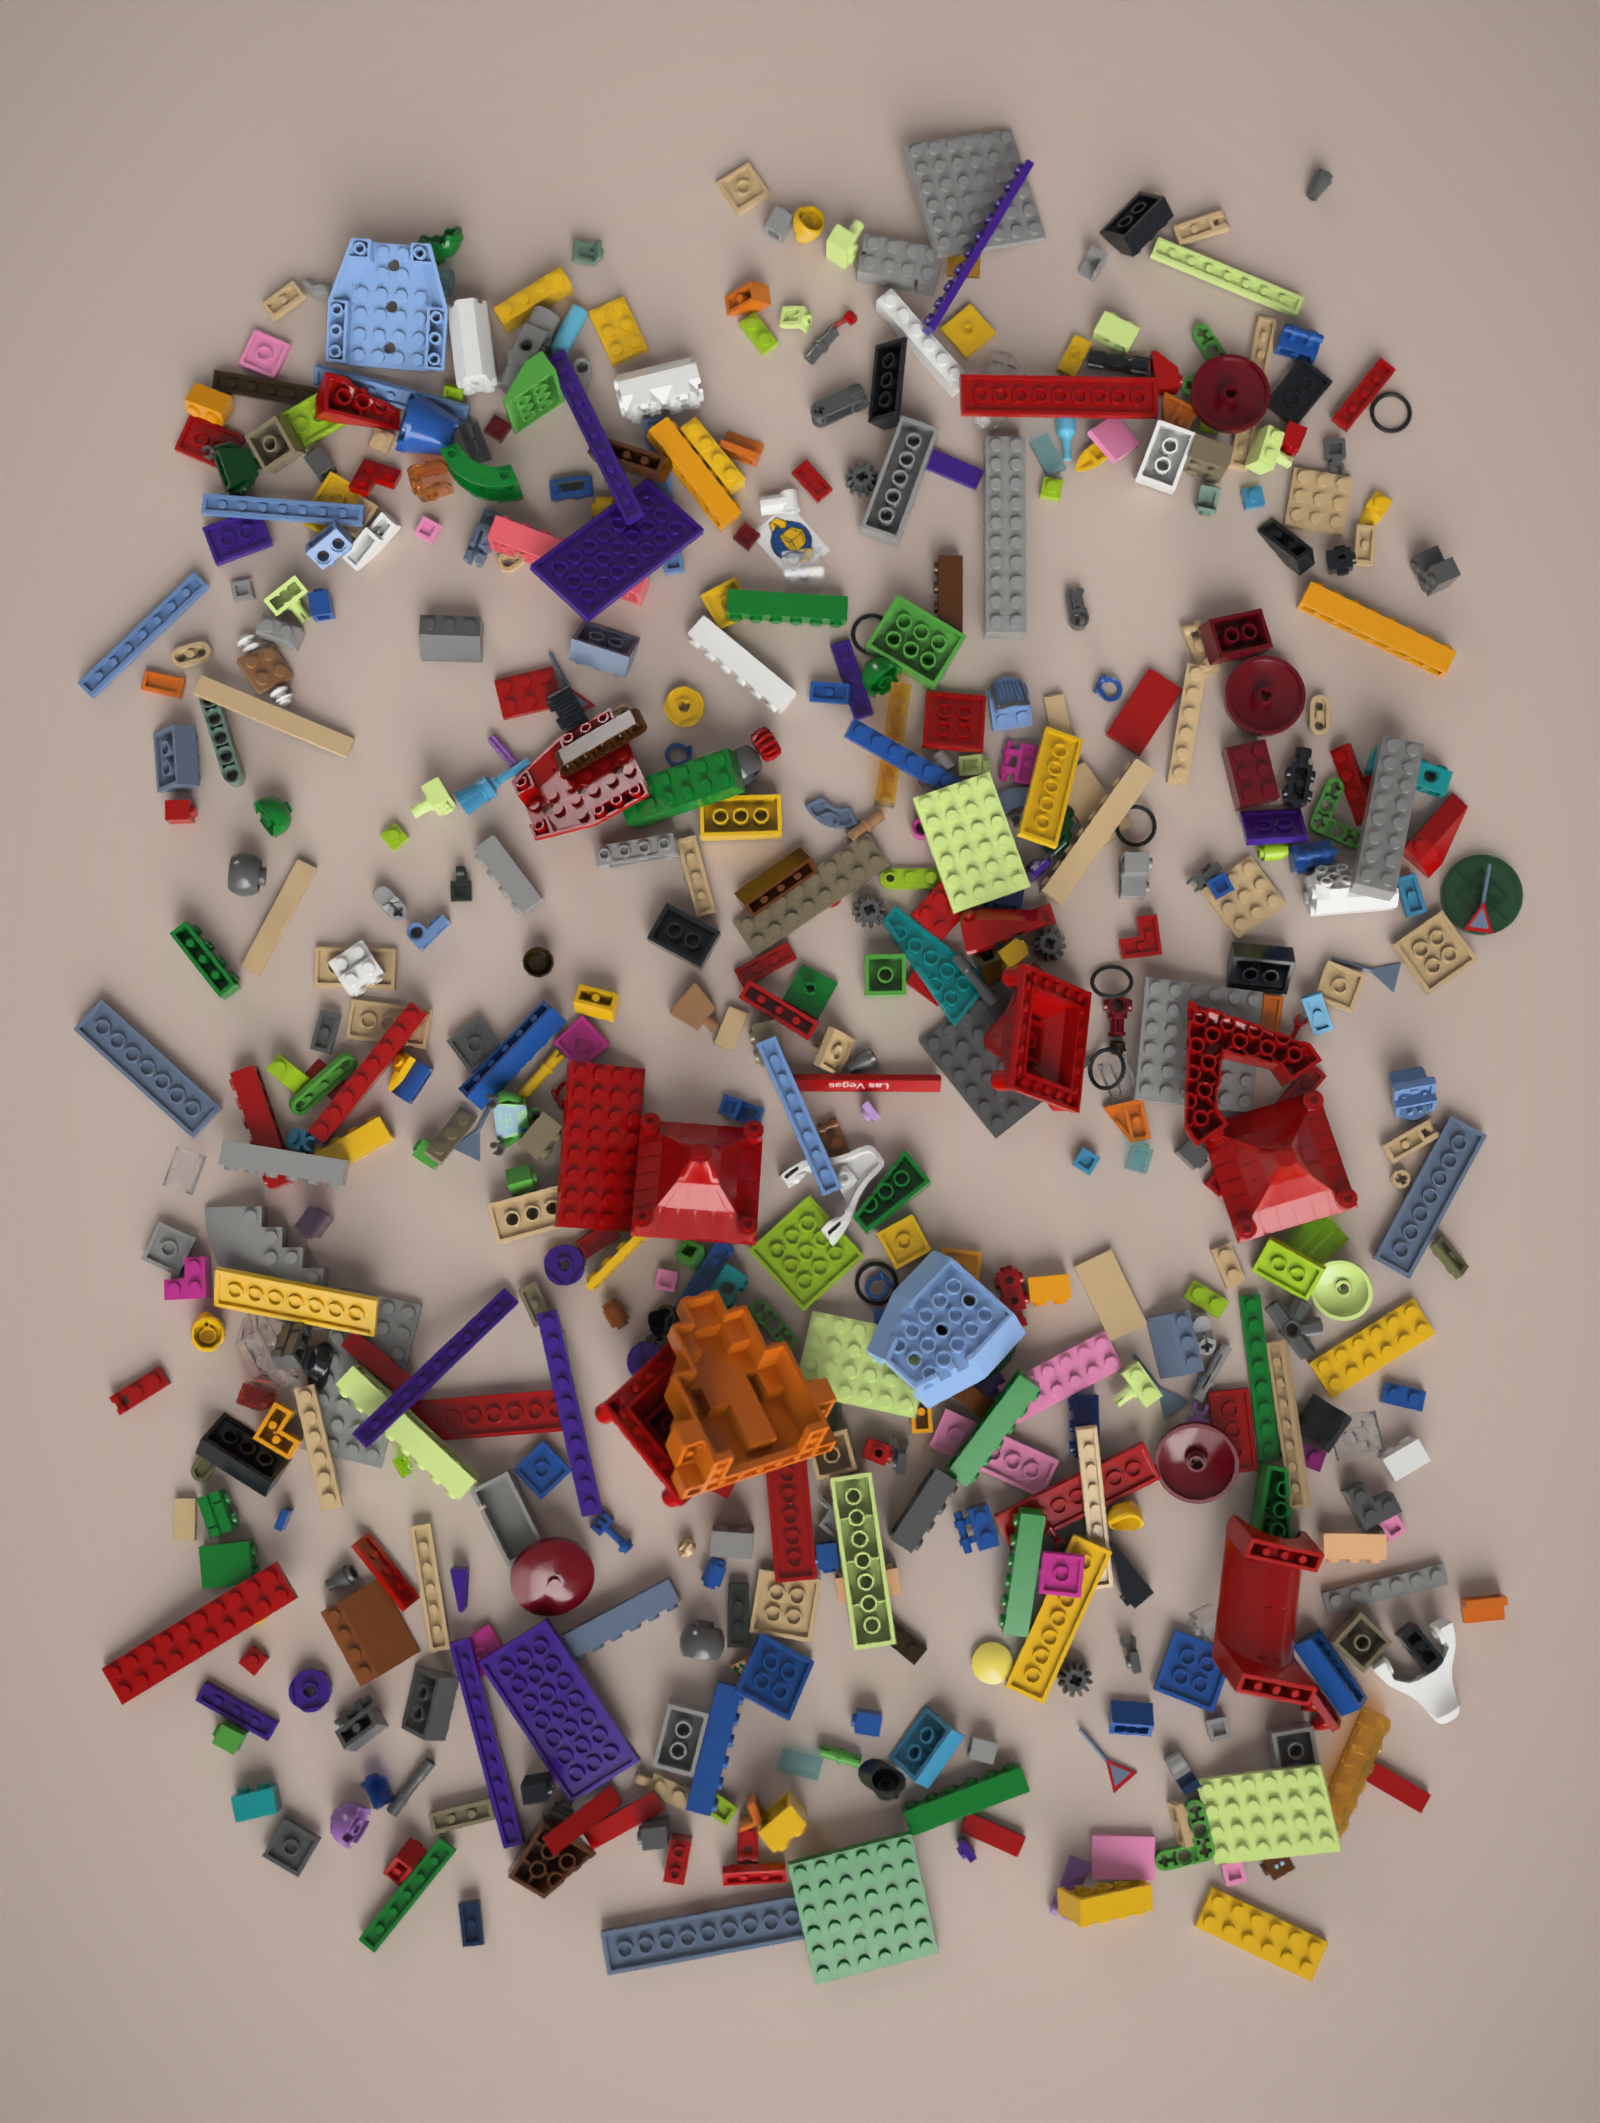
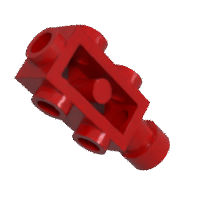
M1012 1265L1001 1267L1000 1272L996 1273L997 1277L993 1278L996 1290L1000 1289L1002 1296L998 1299L1015 1314L1022 1327L1027 1326V1320L1023 1316L1022 1309H1027L1026 1304H1029L1027 1292L1022 1290L1021 1284H1024L1022 1271L1018 1272L1017 1268L1012 1269ZM1008 1276H1011L1013 1278L1012 1284L1006 1283V1278ZM1012 1297L1018 1298V1303L1016 1305H1013L1010 1300Z

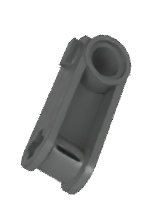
M858 383L852 384L846 389L815 402L810 409L813 424L816 427L822 428L864 410L869 405L864 389Z

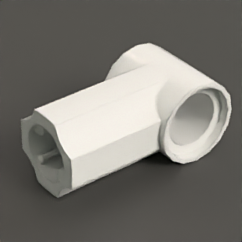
M795 489L784 490L778 495L759 497L762 516L778 513L794 515L800 512L798 492Z

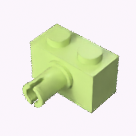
M854 220L849 230L837 224L827 238L826 258L845 270L850 264L853 265L858 257L857 249L859 245H857V239L865 227L864 224L859 220Z
M1270 424L1256 430L1244 467L1258 475L1274 470L1276 463L1286 469L1289 468L1293 457L1280 451L1285 433Z
M296 575L263 600L277 617H280L287 610H291L301 624L306 622L304 617L307 620L312 617L300 603L301 599L310 591Z
M436 777L420 786L425 794V799L410 807L417 819L430 810H435L438 815H447L453 811V807L456 804L439 777Z
M1133 1361L1118 1372L1127 1387L1112 1396V1399L1120 1408L1124 1403L1135 1397L1142 1407L1147 1408L1163 1395L1139 1361Z

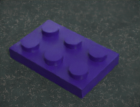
M229 517L202 527L217 567L274 546L265 520Z
M1301 809L1240 811L1239 818L1246 845L1308 841V833Z

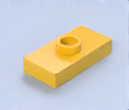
M1074 335L1056 372L1064 376H1076L1092 346V342Z

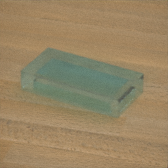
M1048 433L1030 441L1029 445L1047 477H1052L1066 469Z
M782 1748L777 1770L818 1781L823 1758Z

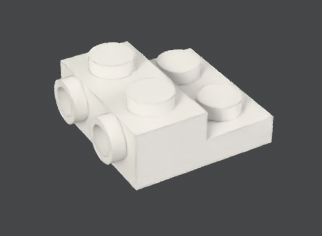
M360 940L328 962L350 996L355 995L357 997L363 994L367 986L379 983L383 980L382 976L386 974L363 940Z

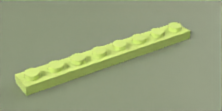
M1158 237L1150 256L1151 259L1294 318L1297 317L1305 298Z

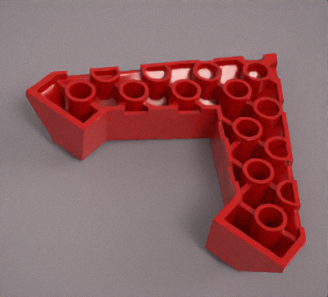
M1188 1000L1184 1131L1193 1144L1197 1147L1229 1125L1217 1108V1094L1221 1082L1223 1059L1270 1070L1281 1087H1283L1322 1061L1311 1043L1295 1040L1289 1035L1264 1029L1265 1027L1235 1016L1225 1015L1224 1012L1210 1007L1205 1008L1197 1005L1196 1002Z

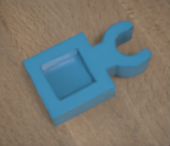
M292 1127L284 1146L302 1153L305 1150L315 1153L316 1150L312 1149V1144L314 1142L319 1143L320 1141L311 1136L309 1132Z

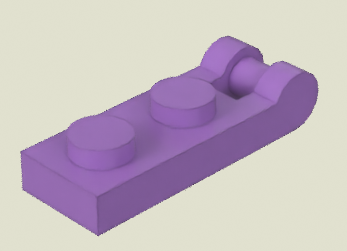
M1070 1855L1058 1887H1065L1068 1891L1075 1890V1885H1083L1091 1864ZM1057 1890L1049 1913L1054 1915L1059 1914Z

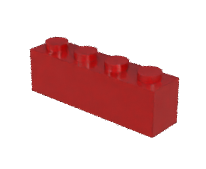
M751 980L747 982L738 997L771 1019H776V1022L807 1041L819 1024V1022Z

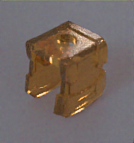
M433 459L425 462L424 465L417 463L408 467L407 473L412 492L421 502L435 501L439 497H445L454 493L453 486L446 481H439L423 488L421 480L434 475L446 474L449 471L447 464L440 459Z

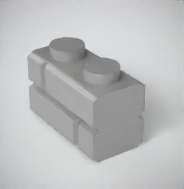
M264 614L261 615L255 632L260 639L297 652L305 636V632L301 627L293 624L290 625V623Z

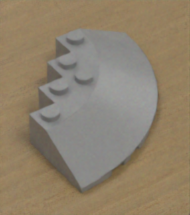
M205 1207L208 1238L220 1267L328 1287V1268H308L307 1247L288 1248V1227H267L268 1207ZM277 1319V1320H279V1321H281V1322H284V1323H287V1324H293V1325H294V1323H297V1322H292V1321ZM305 1324L308 1329L328 1330V1328Z

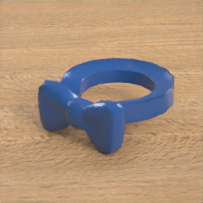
M1102 674L1093 693H1099L1103 700L1113 702L1120 698L1123 689L1120 681L1116 678H1107L1106 674ZM1103 683H1114L1117 687V694L1114 697H1107L1101 688Z
M680 743L669 745L665 751L667 763L674 767L690 761L692 746L688 745L687 748ZM674 748H681L687 753V758L680 762H673L669 758V753Z
M881 1270L877 1272L878 1275L872 1276L865 1283V1292L872 1300H882L888 1295L889 1289L895 1286ZM884 1280L886 1282L884 1292L880 1295H873L869 1291L870 1284L873 1281Z

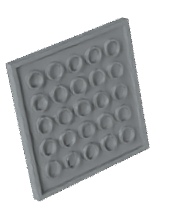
M1012 129L905 144L902 146L903 157L935 259L963 255L969 246L972 247L975 242L973 237L985 225L983 223L985 217L995 209L993 207L994 202L999 196L1002 197L1004 194V185L1009 179L1012 180L1014 177L1013 170L1018 163L1022 164ZM1027 177L983 251L1041 242L1046 238Z
M1150 977L1143 978L1132 1100L1185 1106L1188 1000L1196 1002L1197 1005L1205 1008L1210 1007L1224 1012L1225 1015L1235 1016L1260 1025L1263 992ZM1225 1059L1222 1060L1221 1082L1217 1094V1108L1219 1110L1241 1113L1253 1110L1257 1067Z

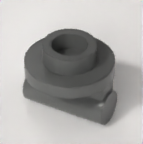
M563 1799L560 1802L555 1801L553 1808L550 1810L549 1817L561 1822L574 1812L572 1804Z

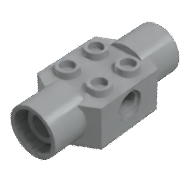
M534 306L528 321L525 322L523 328L518 330L516 335L517 341L508 351V362L497 383L499 389L506 394L530 355L543 351L545 356L548 357L551 351L550 346L553 341L554 331L560 321L554 312L542 306Z

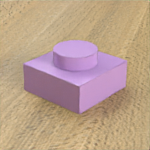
M868 1101L861 1105L863 1110L860 1113L867 1122L871 1120L874 1123L880 1118Z

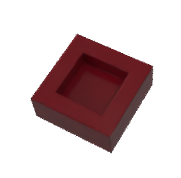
M494 414L484 429V433L502 444L512 427L510 423Z
M744 523L733 536V540L749 552L761 537V534L747 523Z

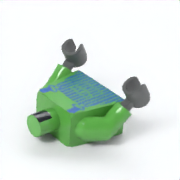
M509 1090L497 1093L494 1096L491 1094L485 1095L486 1099L491 1100L489 1103H485V1105L493 1109L497 1140H500L499 1143L492 1142L490 1144L491 1148L497 1147V1150L492 1153L497 1156H501L506 1148L521 1139L529 1129V1121L537 1120L540 1116L539 1107L527 1109L526 1098H522L520 1095Z

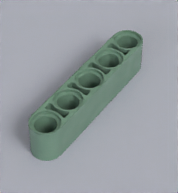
M199 697L222 777L232 787H240L245 782V774L225 709L214 703L207 705V700ZM220 716V721L213 724L214 717ZM226 735L225 741L219 743V737ZM232 753V758L229 761H224V757ZM238 772L237 778L230 780L231 774Z

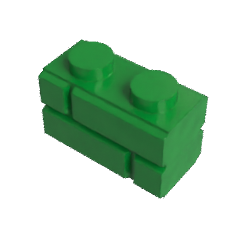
M225 1488L197 1498L210 1538L238 1528L239 1517L236 1511H232L230 1505L232 1497L228 1491H225Z

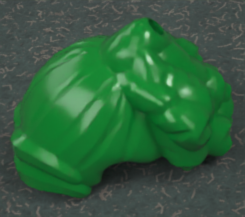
M460 226L447 228L444 230L443 236L434 235L432 238L421 235L418 243L431 244L436 263L441 265L447 258H451L458 252L463 241L462 228Z

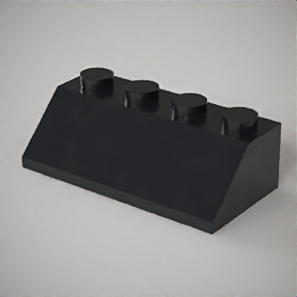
M907 337L875 346L868 423L882 430L897 427L900 420Z
M224 1412L201 1438L195 1453L266 1497L277 1484L293 1458L288 1460L254 1440L255 1431Z

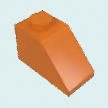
M750 281L726 295L727 315L751 314L754 311L758 313L771 305L769 286Z

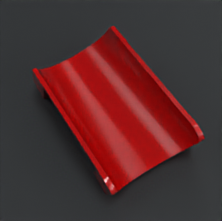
M1232 1515L1226 1526L1212 1659L1237 1693L1310 1707L1318 1688L1294 1658L1293 1651L1302 1570L1317 1573L1325 1554L1305 1531L1299 1530L1295 1539L1281 1538L1263 1532L1246 1523L1239 1516Z

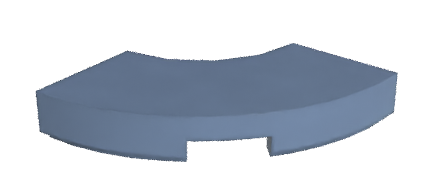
M1014 787L998 794L1005 816L1012 810L1024 808L1029 787Z
M824 796L805 804L810 815L827 827L849 829L858 825L850 806L844 808L834 807L826 801Z

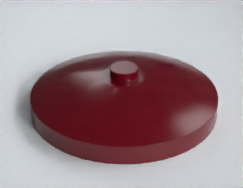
M1223 354L1209 359L1197 370L1190 386V402L1196 416L1209 428L1221 433H1240L1252 428L1262 419L1270 402V386L1266 375L1256 363L1240 355Z
M1262 655L1243 661L1230 674L1224 688V705L1230 719L1241 730L1255 736H1273L1289 729L1302 714L1306 700L1305 686L1297 670L1288 662L1274 656Z
M1190 1421L1181 1423L1164 1434L1155 1451L1154 1465L1161 1478L1159 1482L1169 1494L1187 1503L1204 1504L1221 1498L1232 1488L1239 1472V1457L1235 1444L1223 1430L1206 1422Z
M548 1537L533 1542L519 1553L510 1571V1584L516 1601L525 1610L540 1616H557L575 1609L587 1598L593 1587L595 1573L590 1555L579 1543L563 1537Z

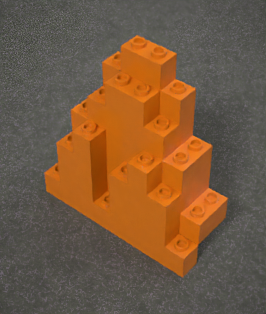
M707 1290L699 1295L683 1297L676 1309L681 1322L673 1324L667 1335V1339L677 1359L673 1367L674 1374H672L664 1394V1398L674 1417L665 1447L675 1466L671 1479L681 1500L832 1451L837 1440L826 1418L837 1398L827 1379L822 1378L818 1380L815 1378L807 1382L786 1341L780 1343L773 1342L767 1346L747 1305L733 1306L727 1310L718 1290Z

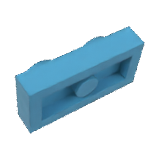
M1416 873L1399 877L1397 888H1399V898L1405 918L1426 913L1427 909Z
M1318 991L1302 996L1301 1000L1314 1036L1334 1030L1322 992Z

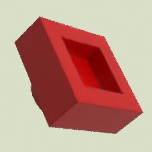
M252 1645L238 1663L255 1676L269 1657L255 1645Z

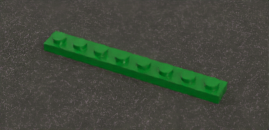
M1260 1294L1238 1296L1258 1461L1281 1460Z

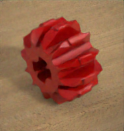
M767 727L759 728L750 735L753 746L765 762L773 761L781 754L779 743Z

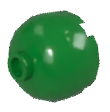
M885 657L870 659L865 663L861 674L862 685L872 697H876V694L883 696L897 684L898 680L896 677L898 673L902 674L901 668Z
M266 796L253 803L256 814L260 812L261 824L271 836L276 838L288 830L291 825L292 818L290 813L292 808L287 801L283 802L275 796Z

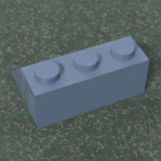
M583 620L571 639L568 659L577 664H584L596 670H603L612 673L614 676L625 678L631 669L640 638L591 622L587 623Z
M172 724L153 733L157 793L186 791L200 786L201 776L198 767L199 754L197 753L198 736L196 734V726Z
M1189 1309L1145 1318L1160 1379L1205 1371Z

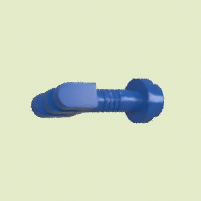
M603 1510L601 1515L606 1521L604 1522L600 1517H597L595 1520L600 1527L598 1528L597 1525L592 1523L590 1528L599 1536L606 1532L620 1546L618 1551L627 1554L634 1546L631 1543L632 1540L630 1538L625 1540L610 1526L614 1519Z

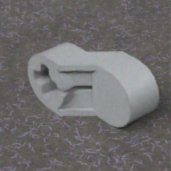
M378 886L374 889V900L389 917L396 921L403 920L406 917V906L388 887Z
M1197 1311L1191 1315L1199 1350L1201 1354L1209 1355L1216 1348L1211 1321L1204 1312Z

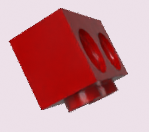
M672 1832L663 1882L684 1886L693 1836Z

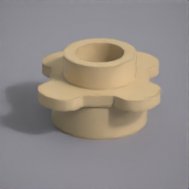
M690 1536L681 1540L677 1547V1553L680 1554L679 1557L681 1558L683 1556L686 1558L690 1557L696 1548V1544L691 1540Z

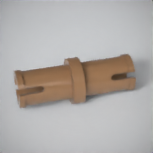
M876 809L867 818L861 819L858 825L846 833L848 839L854 842L865 833H871L872 828L885 820L883 813Z

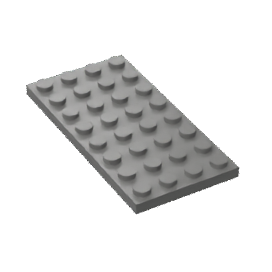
M341 1286V1290L379 1297L377 1334L375 1337H364L406 1371L423 1305ZM330 1329L327 1342L333 1348V1359L327 1383L322 1390L318 1391L332 1456L382 1468L389 1439L382 1434L366 1449L352 1435V1432L369 1416L364 1411L362 1413L353 1406L354 1402L349 1397L347 1399L344 1398L337 1391L339 1388L335 1385L353 1365L362 1364L341 1347L342 1343L351 1333ZM364 1366L387 1389H389L392 1393L396 1392L388 1384L381 1380L377 1375H375L371 1370ZM303 1435V1441L301 1443L300 1449L307 1450L305 1437Z

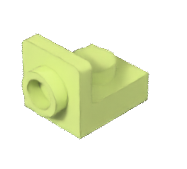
M804 306L782 307L779 326L782 329L800 328L804 333L809 332L810 325L812 324V314Z
M982 754L959 756V777L961 778L978 776L991 770V763L988 757Z

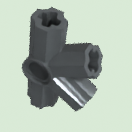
M1293 1297L1287 1309L1280 1299H1276L1264 1308L1277 1326L1280 1335L1285 1337L1300 1360L1309 1357L1316 1349L1308 1339V1336L1322 1335L1323 1323L1321 1318H1306L1311 1306L1306 1301ZM1289 1324H1292L1294 1330L1289 1335L1286 1328Z

